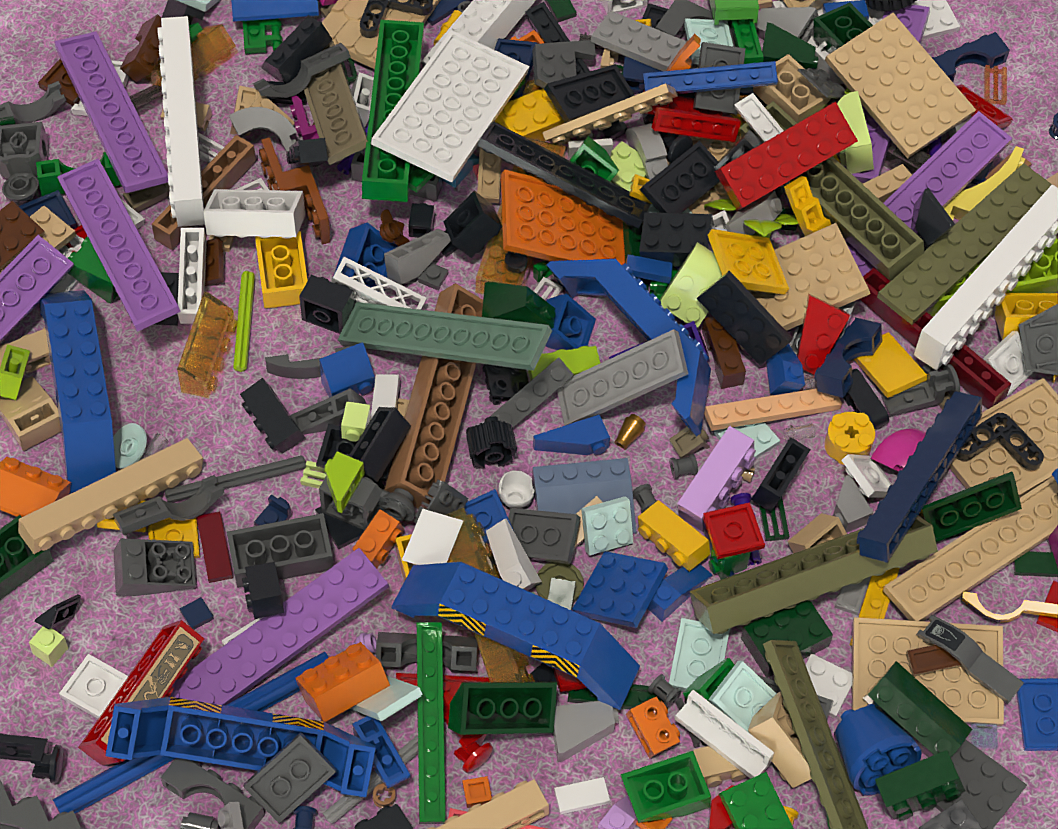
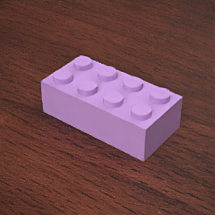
M731 426L728 427L677 503L679 517L704 532L706 526L703 520V513L719 510L720 507L723 509L730 499L729 493L733 488L737 489L742 482L743 477L741 475L745 469L749 470L756 460L754 457L756 450L754 449V440Z

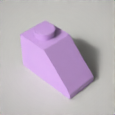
M628 795L612 806L599 822L598 829H634L636 827L637 818Z

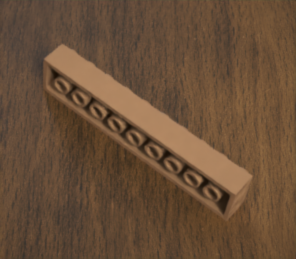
M455 283L439 293L435 311L482 317L483 299ZM428 356L421 357L405 414V419L411 427L395 452L384 489L389 492H394L396 488L408 491L414 497L412 502L414 507L418 509L420 506L427 509V507L421 504L422 501L430 504L431 501L426 499L425 496L433 498V496L428 494L432 483H436L437 479L445 482L476 363Z

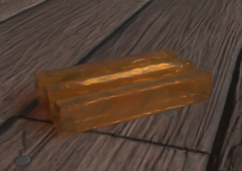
M985 65L984 99L991 104L1006 105L1007 67L998 69V66H994L992 69L990 65ZM990 73H993V99H990ZM998 74H1001V100L998 99Z

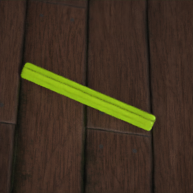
M244 271L241 275L233 368L235 371L244 372L247 369L255 280V274L249 271Z

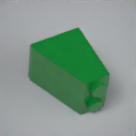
M87 236L82 242L80 250L77 253L75 251L72 252L68 257L74 263L73 268L68 274L111 304L118 294Z

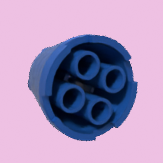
M869 704L855 711L849 709L841 715L842 721L838 724L834 735L849 781L854 789L861 791L863 795L880 793L875 779L920 761L922 752L916 741L878 710L874 704Z

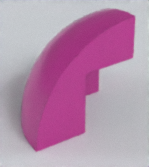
M911 428L899 430L879 444L873 452L871 459L899 472L904 469L909 456L914 454L918 442L924 439L926 432Z

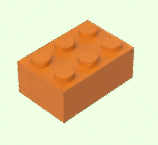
M361 642L350 645L345 651L327 658L323 663L305 670L300 676L295 678L305 702L324 722L390 686L381 662Z

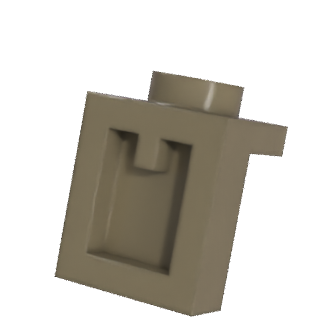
M686 427L669 439L680 458L688 457L702 447L705 449L710 448L706 441L709 439V436L703 428L701 434L697 437Z

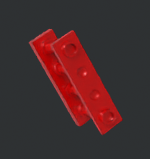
M684 96L675 97L672 99V103L660 106V104L652 106V110L646 113L655 115L651 127L654 131L730 142L736 141L741 124L738 118L724 117L720 112L694 109V98Z

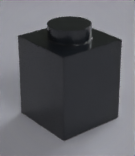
M412 203L408 224L409 237L419 238L433 229L434 205Z

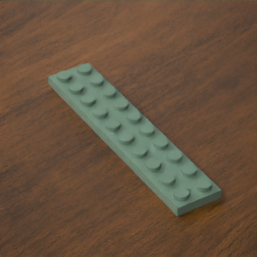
M356 302L338 341L341 345L354 346L363 342L365 348L534 371L552 333V329L549 325Z

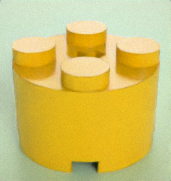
M843 412L834 415L829 423L824 441L827 454L842 465L844 463L841 460L847 454L869 456L875 439V429L869 420V416L865 413Z

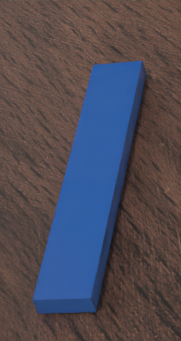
M775 61L643 73L645 91L666 83L674 87L677 94L777 85L778 83Z

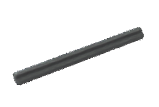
M300 455L216 477L217 483L215 486L216 488L222 486L224 489L302 470L306 468V462L304 457ZM202 481L166 489L167 502L172 503L192 497L200 488Z

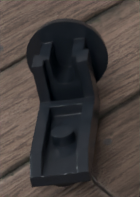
M642 114L644 124L653 123L655 115ZM659 132L664 146L667 148L666 158L670 164L693 146L692 139L687 135Z
M0 733V759L31 762L35 764L32 777H49L50 783L58 782L64 761L61 745L56 744L52 753H49L48 739Z

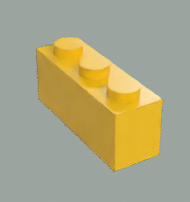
M658 500L638 516V531L645 539H650L662 553L666 552L678 566H683L689 572L710 555L709 540L661 501Z

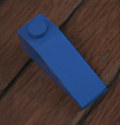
M789 344L766 361L770 394L779 395L798 392L805 386L803 366Z
M600 414L533 436V448L536 451L578 455L602 454L609 448L610 436Z
M700 563L690 572L684 567L680 568L662 580L647 609L663 622L690 597L689 591L700 588L713 575Z
M366 716L352 723L354 736L376 746L372 767L387 789L411 777L379 720Z

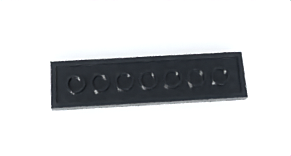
M493 122L486 129L477 146L481 147L485 152L495 154L506 163L514 164L522 168L524 172L540 177L545 183L563 189L566 194L574 195L582 199L586 204L602 209L607 215L623 220L628 226H635L639 229L644 219V212H647L651 205L648 202L629 196L630 192L496 122Z

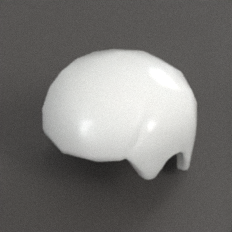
M512 470L505 473L500 479L498 495L502 503L509 508L518 509L531 503L535 492L532 486V478L522 471Z

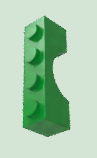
M103 152L100 162L113 186L121 185L106 152ZM59 159L36 162L42 196L59 190L60 194H64L65 192L57 177L76 168L64 165Z

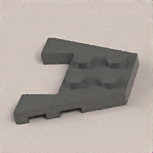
M591 40L535 44L532 49L534 84L545 88L548 83L576 76L575 57L593 61L596 56L595 43H592Z
M1058 304L1018 324L1027 371L1058 375Z

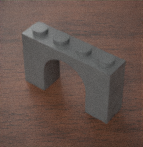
M674 0L655 29L680 38L686 33L684 27L685 19L713 20V15L708 9L689 0ZM727 20L733 47H736L730 20Z

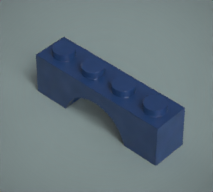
M994 32L989 35H983L973 42H966L956 49L947 50L942 55L932 57V59L953 82L956 75L955 69L958 66L972 63L981 65L989 70L1005 63L1010 49L999 35Z
M855 318L852 324L847 326L842 338L837 340L832 352L827 354L824 363L815 372L814 378L817 381L818 392L842 398L846 395L853 384L852 366L848 362L854 358L875 353L882 343L881 323Z

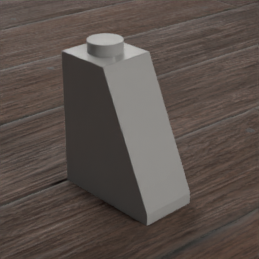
M813 7L762 8L758 13L757 23L754 24L758 37L762 39L765 37L768 22L806 42L814 30V18L819 15L816 8Z
M600 701L556 706L553 736L557 762L565 761L613 733L615 723H619L618 710Z

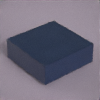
M202 597L180 608V613L188 626L193 630L214 619Z

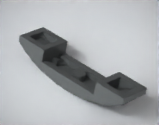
M351 346L335 348V353ZM288 354L265 357L267 373L292 379L321 377L319 363L321 358L289 362Z

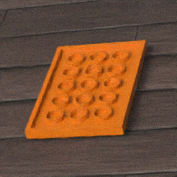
M504 169L501 173L503 250L549 261L616 259L621 265L625 263L623 222L621 219L607 215L602 209L590 206L574 195L566 194L563 189L555 185H549L541 178Z

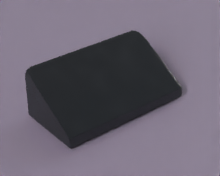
M77 594L52 606L37 617L35 622L50 629L73 618L80 603L81 595Z

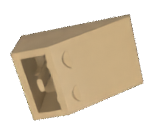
M33 376L21 382L16 400L0 396V415L23 451L61 432L58 408Z

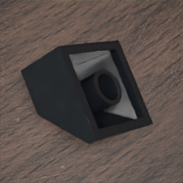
M929 188L925 189L915 202L911 230L924 241V251L938 239L949 233L955 225Z

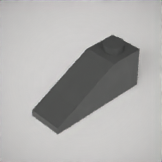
M350 388L291 414V417L303 435L324 432L328 424L341 426L346 402L366 403L362 396Z

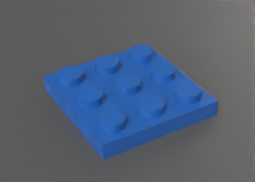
M604 551L572 610L588 618L637 628L669 568L664 562Z

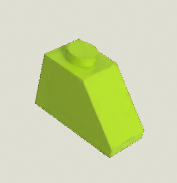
M7 344L0 366L1 397L17 399L30 350Z
M336 452L333 459L327 461L324 472H326L327 484L338 512L343 513L364 476V463Z

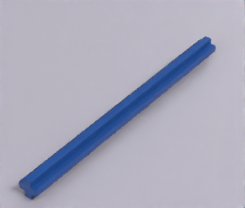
M323 652L225 706L263 711L300 691L295 678L300 676L305 670L323 663L329 657L326 652ZM157 755L124 760L52 800L59 813H68L72 810L74 813H77L174 760L175 757Z

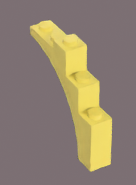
M1015 146L1010 158L997 173L972 188L962 190L944 207L952 220L954 218L958 220L963 218L1025 162L1026 158L1022 157L1024 149Z

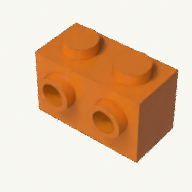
M380 509L352 550L355 551L360 548L377 569L387 559L389 551L396 544L395 538L401 537L405 529L400 521Z
M657 696L630 709L626 713L649 759L676 746L680 742L679 730L674 723H670L667 717V707L663 701L659 702Z

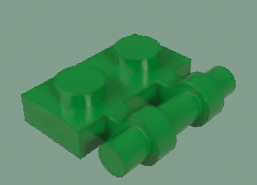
M279 18L243 21L245 54L267 53L266 46H272L273 51L277 49L283 42V38L280 35L282 23ZM270 30L272 32V35H265V31Z

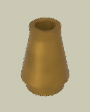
M635 414L625 417L614 443L626 450L645 431V421Z

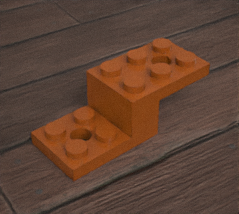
M270 137L261 139L262 149H259V154L262 162L260 165L263 175L268 177V189L303 191L306 215L308 220H312L314 224L312 225L314 237L319 238L322 245L330 243L329 217L309 165L282 172Z

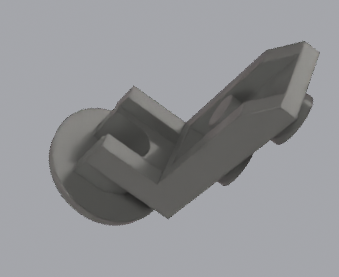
M947 364L944 365L943 371L929 372L926 382L915 385L889 398L882 395V399L890 417L933 406L943 402L945 392H949L951 397L955 391L960 392L959 378L954 367Z

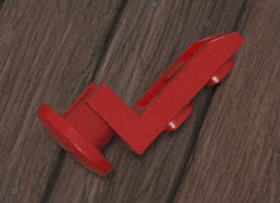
M445 691L443 693L444 722L448 725L450 702L453 697ZM456 733L461 738L459 743L462 746L454 751V755L464 762L462 770L466 773H471L487 761L493 751V746L491 743L482 745L487 734L460 735Z

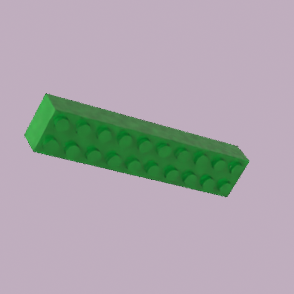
M380 20L367 132L368 142H366L362 175V199L408 202L411 163L372 145L371 141L372 137L421 72L424 22Z

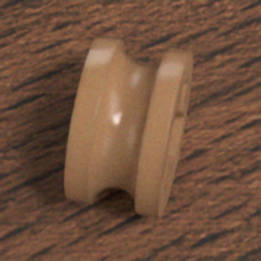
M382 783L373 790V802L377 807H391L394 804L396 793L393 786L387 789L385 784ZM384 791H388V796H391V798H385L384 801H381L380 795L377 796L378 793L383 794Z

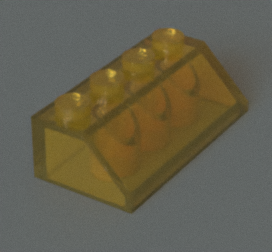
M223 24L202 28L203 30L197 34V40L191 43L194 81L199 78L198 74L200 72L212 69L215 66V61L219 58L220 60L225 59L231 54L230 50L236 47ZM159 59L152 72L144 77V79L162 93L161 59Z
M204 292L177 368L181 393L209 398L211 391L216 390L218 382L216 375L218 371H222L224 366L223 354L229 351L231 344L230 334L235 333L237 328V320L234 319L233 309L209 292Z

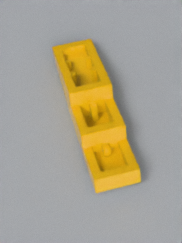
M799 176L784 186L792 210L805 236L832 225L830 219L824 217L819 199L812 196L807 177Z

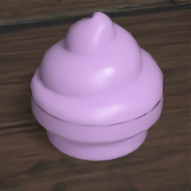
M361 633L353 643L361 642L372 654L376 653L377 641L373 633Z

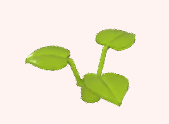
M719 199L704 205V208L712 207L725 211L736 210L731 199ZM779 214L774 221L743 220V224L756 231L753 236H766V238H770L772 231L780 229L782 224H799L796 216L791 214Z

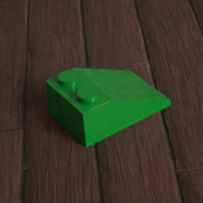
M693 751L620 774L638 823L686 816L710 808L711 794Z

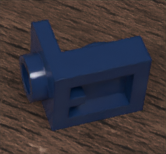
M270 495L268 498L269 505L254 521V525L259 526L289 520L291 518L289 503L281 497L276 498Z

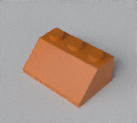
M6 457L0 462L1 511L16 517L19 515L24 517L70 493L71 482L58 475H52L38 467L22 463L15 458Z

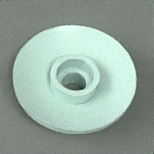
M135 423L126 424L114 435L115 466L123 469L138 462L146 448L147 436L145 430L140 425Z

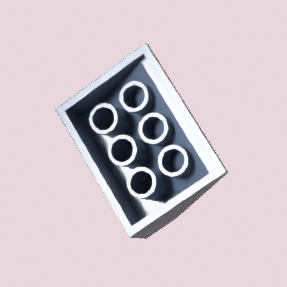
M628 458L533 467L532 484L533 489H535L536 510L576 514L596 496L602 502L626 496L630 500L633 534L637 533Z

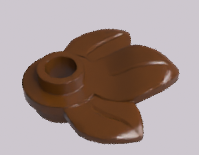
M388 209L381 212L382 224L380 225V235L383 240L395 243L398 246L410 242L408 238L403 236L404 223L393 220Z

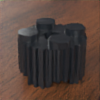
M492 416L485 418L483 424L479 423V425L466 429L468 449L473 466L475 465V467L480 469L485 468V464L498 463V467H504L509 465V462H513L512 456L515 455L517 446L511 424L505 421L501 422V420H498V417Z

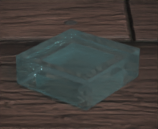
M972 723L971 743L977 748L997 749V725Z

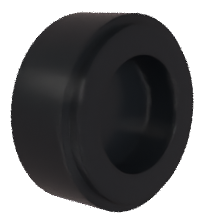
M509 251L505 255L504 264L508 271L520 273L526 269L528 258L527 255Z

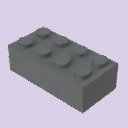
M323 513L227 531L237 588L243 587L242 578L247 577L245 567L275 562L278 580L326 571L333 567V556Z

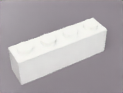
M181 228L178 306L181 312L177 313L180 324H204L207 242L204 228Z

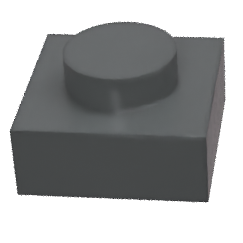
M430 263L418 277V282L439 290L448 275V269Z

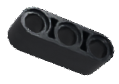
M853 369V384L843 399L848 406L852 407L853 412L867 414L874 429L888 424L889 415L862 373L858 369Z

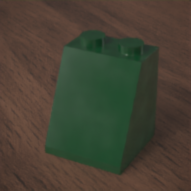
M767 22L762 48L763 62H776L789 54L804 69H817L819 57L815 56V46Z
M496 282L485 283L482 317L549 325L551 329L554 328L555 308L529 287Z

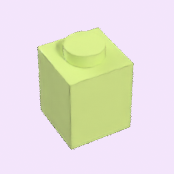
M346 402L341 424L343 439L353 442L360 439L371 419L370 405Z
M42 627L29 641L32 653L51 667L68 650L65 637L52 628Z

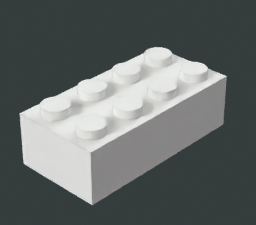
M214 189L203 211L206 234L215 235L216 237L237 236L240 238L247 236H259L261 238L282 237L285 239L296 237L305 217L303 191Z

